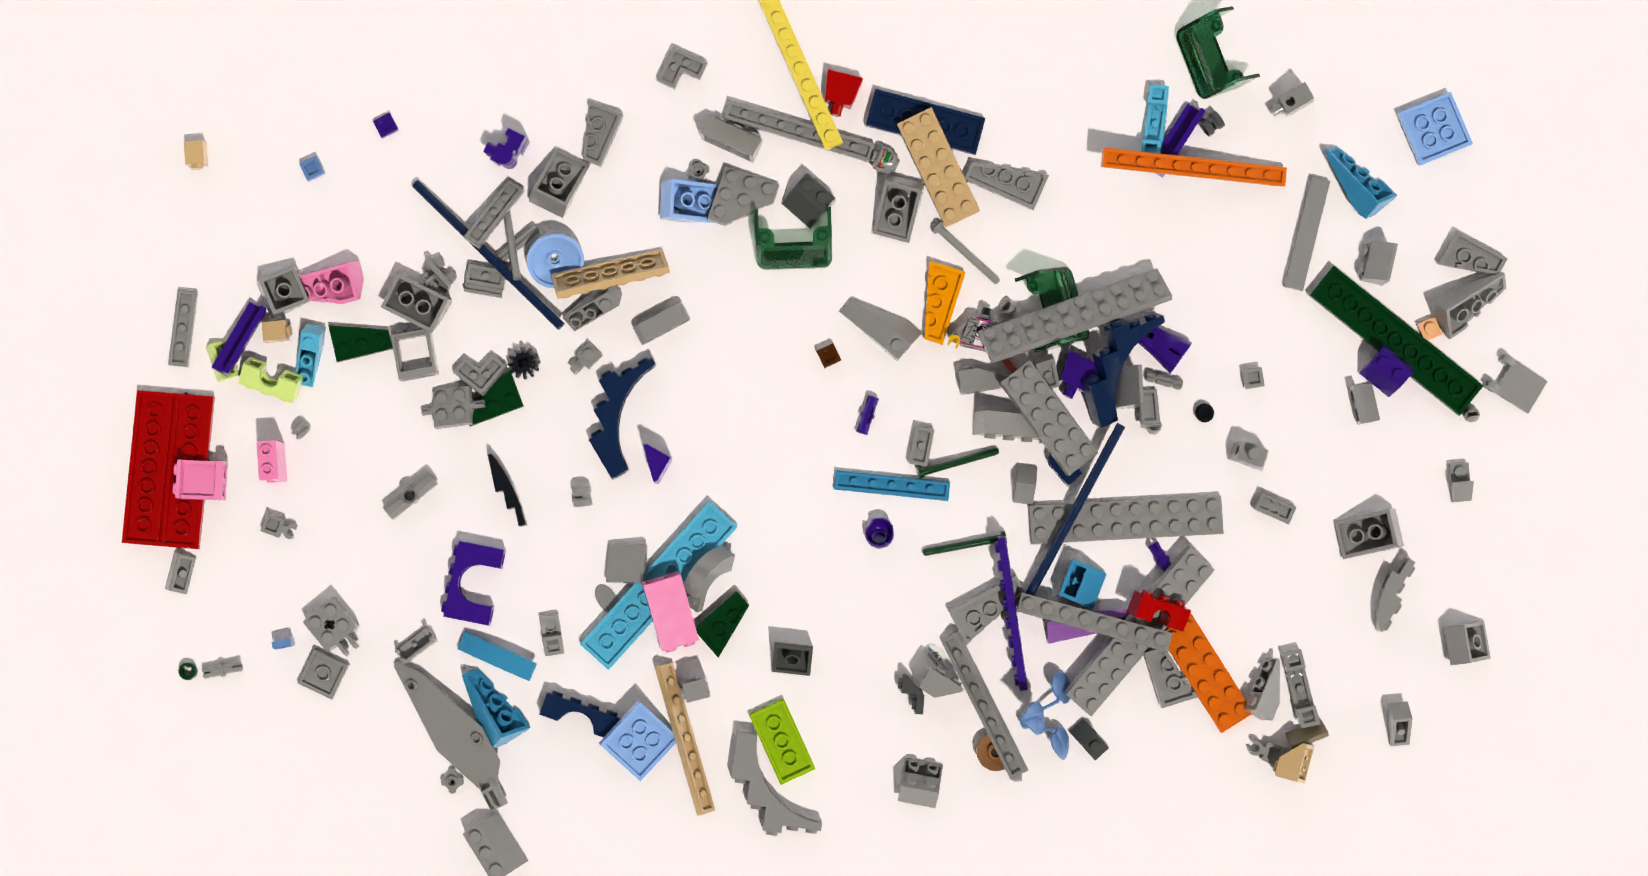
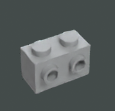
M698 676L685 679L686 683L682 684L683 688H680L682 700L686 699L687 703L711 697L707 678L698 680Z

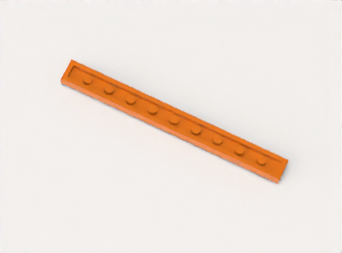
M1102 148L1101 156L1102 168L1285 187L1287 167Z

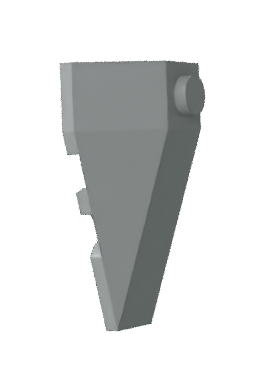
M851 298L840 311L842 315L897 362L922 334L908 320L855 298Z

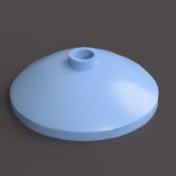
M551 233L540 237L532 244L527 254V268L531 277L538 284L547 288H554L551 274L584 267V254L580 245L575 239L562 233ZM557 254V257L553 259L551 255Z

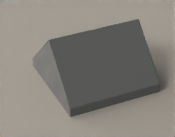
M775 642L772 672L810 676L813 646Z

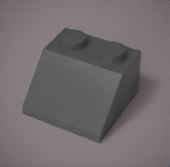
M806 173L795 185L782 205L811 229L835 203L836 197Z

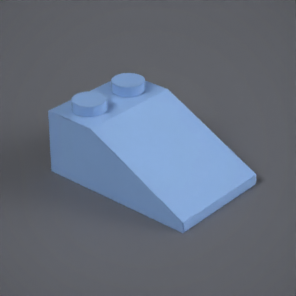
M677 179L662 181L660 219L678 222L714 223L708 221L707 218L719 185Z

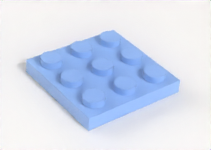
M1451 92L1397 114L1419 166L1473 144Z
M638 700L604 736L599 744L641 782L676 744L673 732Z

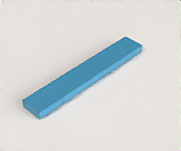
M836 470L834 490L948 501L950 482Z

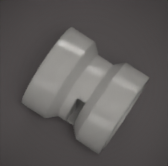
M591 486L572 488V494L575 497L573 501L574 507L593 505L590 498Z

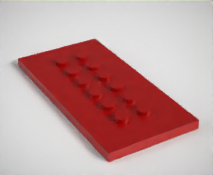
M137 390L122 543L200 550L205 500L175 498V494H173V484L176 483L174 465L175 463L177 464L178 459L209 461L215 403L214 396Z

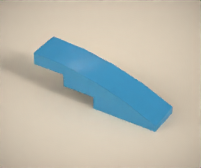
M466 631L457 648L527 681H530L537 666V663Z

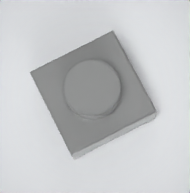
M1262 367L1242 370L1245 389L1265 386Z

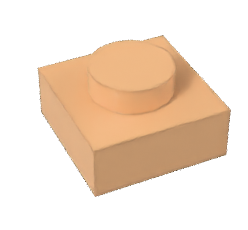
M1435 317L1416 324L1420 335L1427 341L1442 335Z

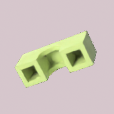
M249 357L243 363L238 384L244 385L248 389L260 391L264 395L279 398L283 402L293 403L299 396L303 380L302 375L285 369L278 380L270 378L266 372L267 362Z

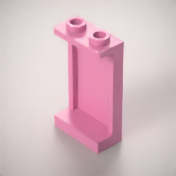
M677 571L641 582L661 651L669 653L682 645L684 647L694 645L695 641H698L699 638L681 574Z

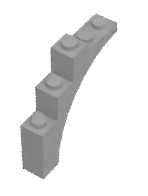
M738 731L731 778L735 779V783L746 784V781H750L747 805H750L751 809L762 810V807H766L762 829L766 831V835L777 836L778 833H782L783 826H787L786 830L798 831V828L806 829V833L817 834V831H821L822 822L805 818L793 812L771 792L763 778L758 763L757 734Z

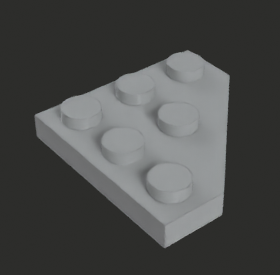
M725 166L707 220L727 226L733 221L755 213L765 206L772 205L780 184Z

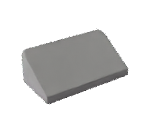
M177 552L173 553L165 585L166 590L187 594L196 557Z

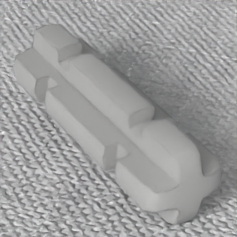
M1148 371L1145 380L1153 383L1154 381L1155 384L1167 387L1172 386L1178 390L1183 386L1182 379H1173L1171 376L1160 373L1156 374V372Z

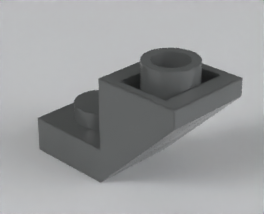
M902 674V678L898 677V689H901V693L916 694V698H912L911 710H915V714L923 715L925 695L907 674Z

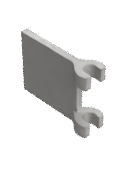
M1502 354L1499 362L1508 366L1507 371L1499 384L1492 380H1487L1483 387L1529 414L1548 381L1518 363L1510 355Z

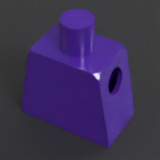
M1071 350L1068 352L1060 377V382L1066 385L1062 393L1063 396L1073 399L1076 391L1084 393L1082 382L1091 375H1097L1095 362Z

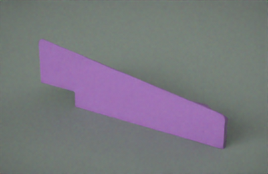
M1127 609L1092 611L1125 620L1129 615L1126 612ZM1053 621L1046 622L1047 643L1049 644L1097 634Z

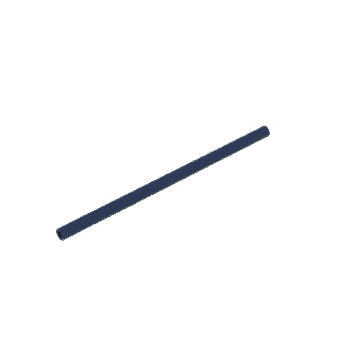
M419 180L415 181L412 187L464 237L469 229ZM484 244L480 249L472 245L557 330L564 326L565 323L521 280H513L512 271Z
M1117 423L1029 584L1025 592L1026 594L1035 596L1120 439L1125 426Z

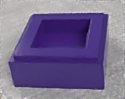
M390 112L373 121L382 139L399 131Z

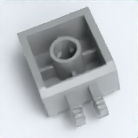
M332 597L303 621L304 625L326 652L332 651L337 646L347 657L350 654L349 650L342 644L345 639L350 642L353 648L357 649L359 647L351 634L360 627L335 597ZM329 621L335 622L333 625L334 629L328 628Z

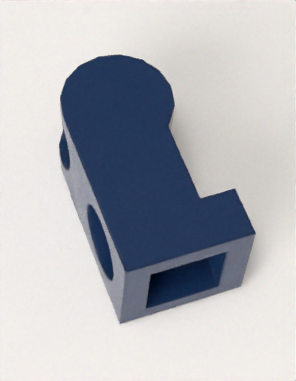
M1052 455L1048 457L1049 467L1067 487L1083 474L1078 468L1070 476H1066Z

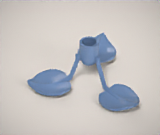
M1058 670L1051 682L1053 694L1057 697L1056 700L1043 707L1039 702L1031 703L1024 714H1021L1020 724L1023 729L1030 728L1036 735L1042 734L1044 730L1052 732L1050 736L1051 746L1061 760H1065L1069 751L1068 733L1061 726L1057 727L1056 730L1045 727L1044 720L1045 709L1059 703L1060 700L1063 704L1068 703L1070 700L1063 693L1070 685L1069 679L1062 670Z

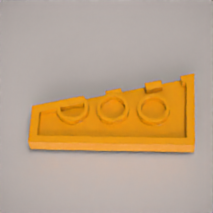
M929 261L924 340L943 345L966 272Z

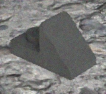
M1084 719L1069 731L1094 761L1109 749L1105 742L1097 735V732Z

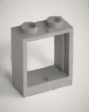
M418 326L414 328V331L407 332L406 329L397 330L395 334L391 335L399 381L404 382L439 375L431 332ZM426 336L431 366L404 371L399 341Z

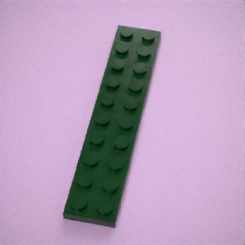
M1332 266L1309 295V297L1375 350L1379 351L1385 344L1414 368L1410 378L1457 416L1463 413L1483 388L1480 382L1335 266Z

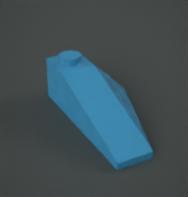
M1335 146L1325 151L1352 206L1360 216L1367 219L1376 215L1398 196L1380 178L1376 180L1370 176V171L1367 168L1358 167L1355 159L1339 147Z
M479 669L461 675L477 722L484 728L493 748L507 744L531 728L522 712L517 707L514 709L506 701L508 698L504 694L501 696L494 689V684Z

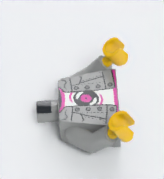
M982 307L980 317L971 315L970 319H965L955 329L953 335L949 337L947 345L949 346L951 342H954L956 344L955 349H957L960 343L961 347L986 352L979 338L978 331L998 324V321L991 320L993 309Z

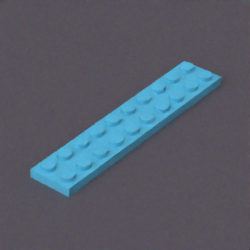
M709 501L646 570L645 581L678 571L681 574L684 585L689 572L696 562L710 550L721 546L738 526ZM635 583L580 643L585 650L608 670L653 622L642 585Z

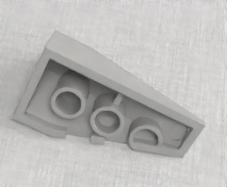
M1500 272L1450 289L1431 300L1432 314L1448 339L1464 331L1469 326L1468 322L1474 316L1478 317L1481 314L1480 310L1486 304H1491L1507 288L1505 273Z

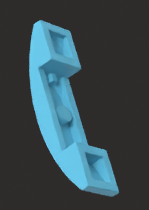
M1150 84L1148 111L1141 152L1161 154L1167 119L1169 86Z

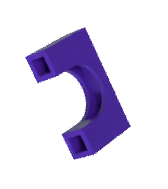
M459 541L458 545L455 544L453 556L456 557L449 569V574L452 575L451 581L447 582L445 593L448 594L447 600L443 601L441 612L444 613L443 617L491 626L495 607L469 601L462 593L461 579L469 568L476 565L503 569L506 550Z

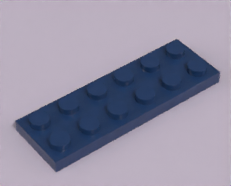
M875 89L866 127L902 136L897 125L898 123L932 107L951 149L976 156L986 118Z

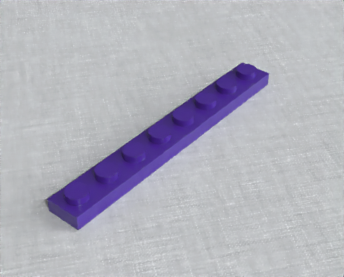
M1006 535L998 536V541H995L996 553H1000L1001 559L997 561L999 572L1003 573V579L1000 580L1001 591L1006 593L1003 605L1004 610H1008L1009 617L1006 618L1007 629H1011L1012 634L1008 639L1010 648H1014V655L1011 656L1012 666L1017 669V674L1014 675L1015 686H1019L1020 691L1028 690L1007 540Z

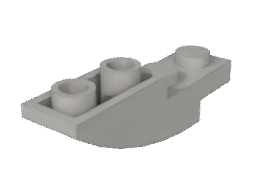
M1406 558L1397 573L1393 570L1388 571L1382 583L1375 609V630L1378 632L1388 630L1392 623L1391 617L1393 614H1397L1402 607V604H1400L1402 598L1396 594L1402 592L1405 587L1403 582L1415 570L1413 566L1416 562L1410 558Z

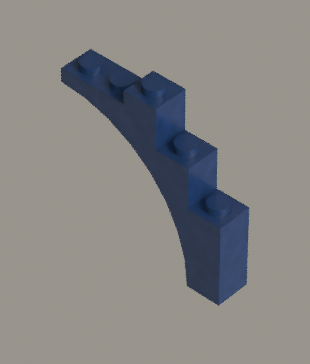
M1150 311L1141 318H1134L1128 322L1119 318L1103 326L1108 346L1102 347L1098 352L1092 354L1098 375H1091L1082 382L1091 420L1094 425L1103 428L1118 421L1116 389L1123 365L1137 343L1151 330L1165 323L1164 315Z
M646 357L637 363V367L633 369L629 367L623 370L620 377L615 371L611 372L609 370L603 373L601 379L598 380L609 398L607 402L603 400L596 404L597 408L594 409L605 430L601 431L599 429L591 434L592 438L588 440L612 480L630 471L624 460L620 445L619 426L621 413L626 399L634 386L645 374L656 367L652 358L648 360Z

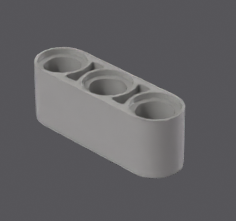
M680 302L633 327V330L641 345H644L688 322L690 317L684 305Z

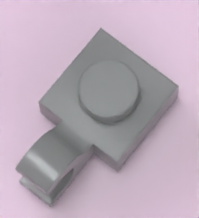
M588 342L575 355L578 361L570 367V370L577 375L584 366L590 369L602 355Z

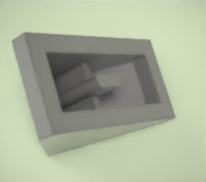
M1018 464L1013 503L1033 505L1037 482V467Z

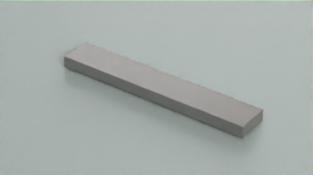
M1313 176L1310 179L1283 287L1303 291L1330 185L1329 180Z

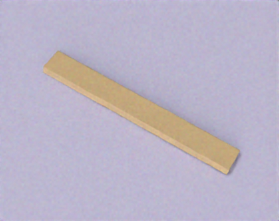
M673 661L655 666L696 814L700 816L715 811L685 702L681 697L680 685Z

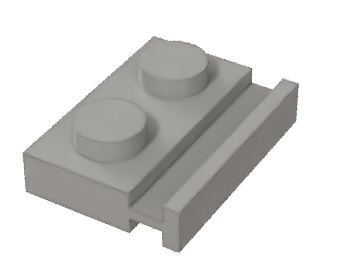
M468 264L464 292L502 298L505 278L495 268Z

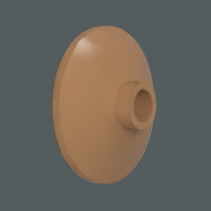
M988 734L979 741L976 749L980 764L990 771L1004 770L1005 768L998 754L997 756L991 754V750H995Z

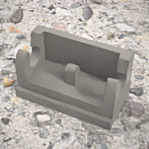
M425 626L397 647L394 652L399 655L401 662L407 665L435 644L437 640L427 626Z

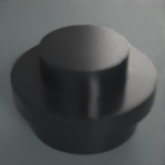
M1200 404L1195 410V416L1200 422H1209L1214 417V409L1209 404Z

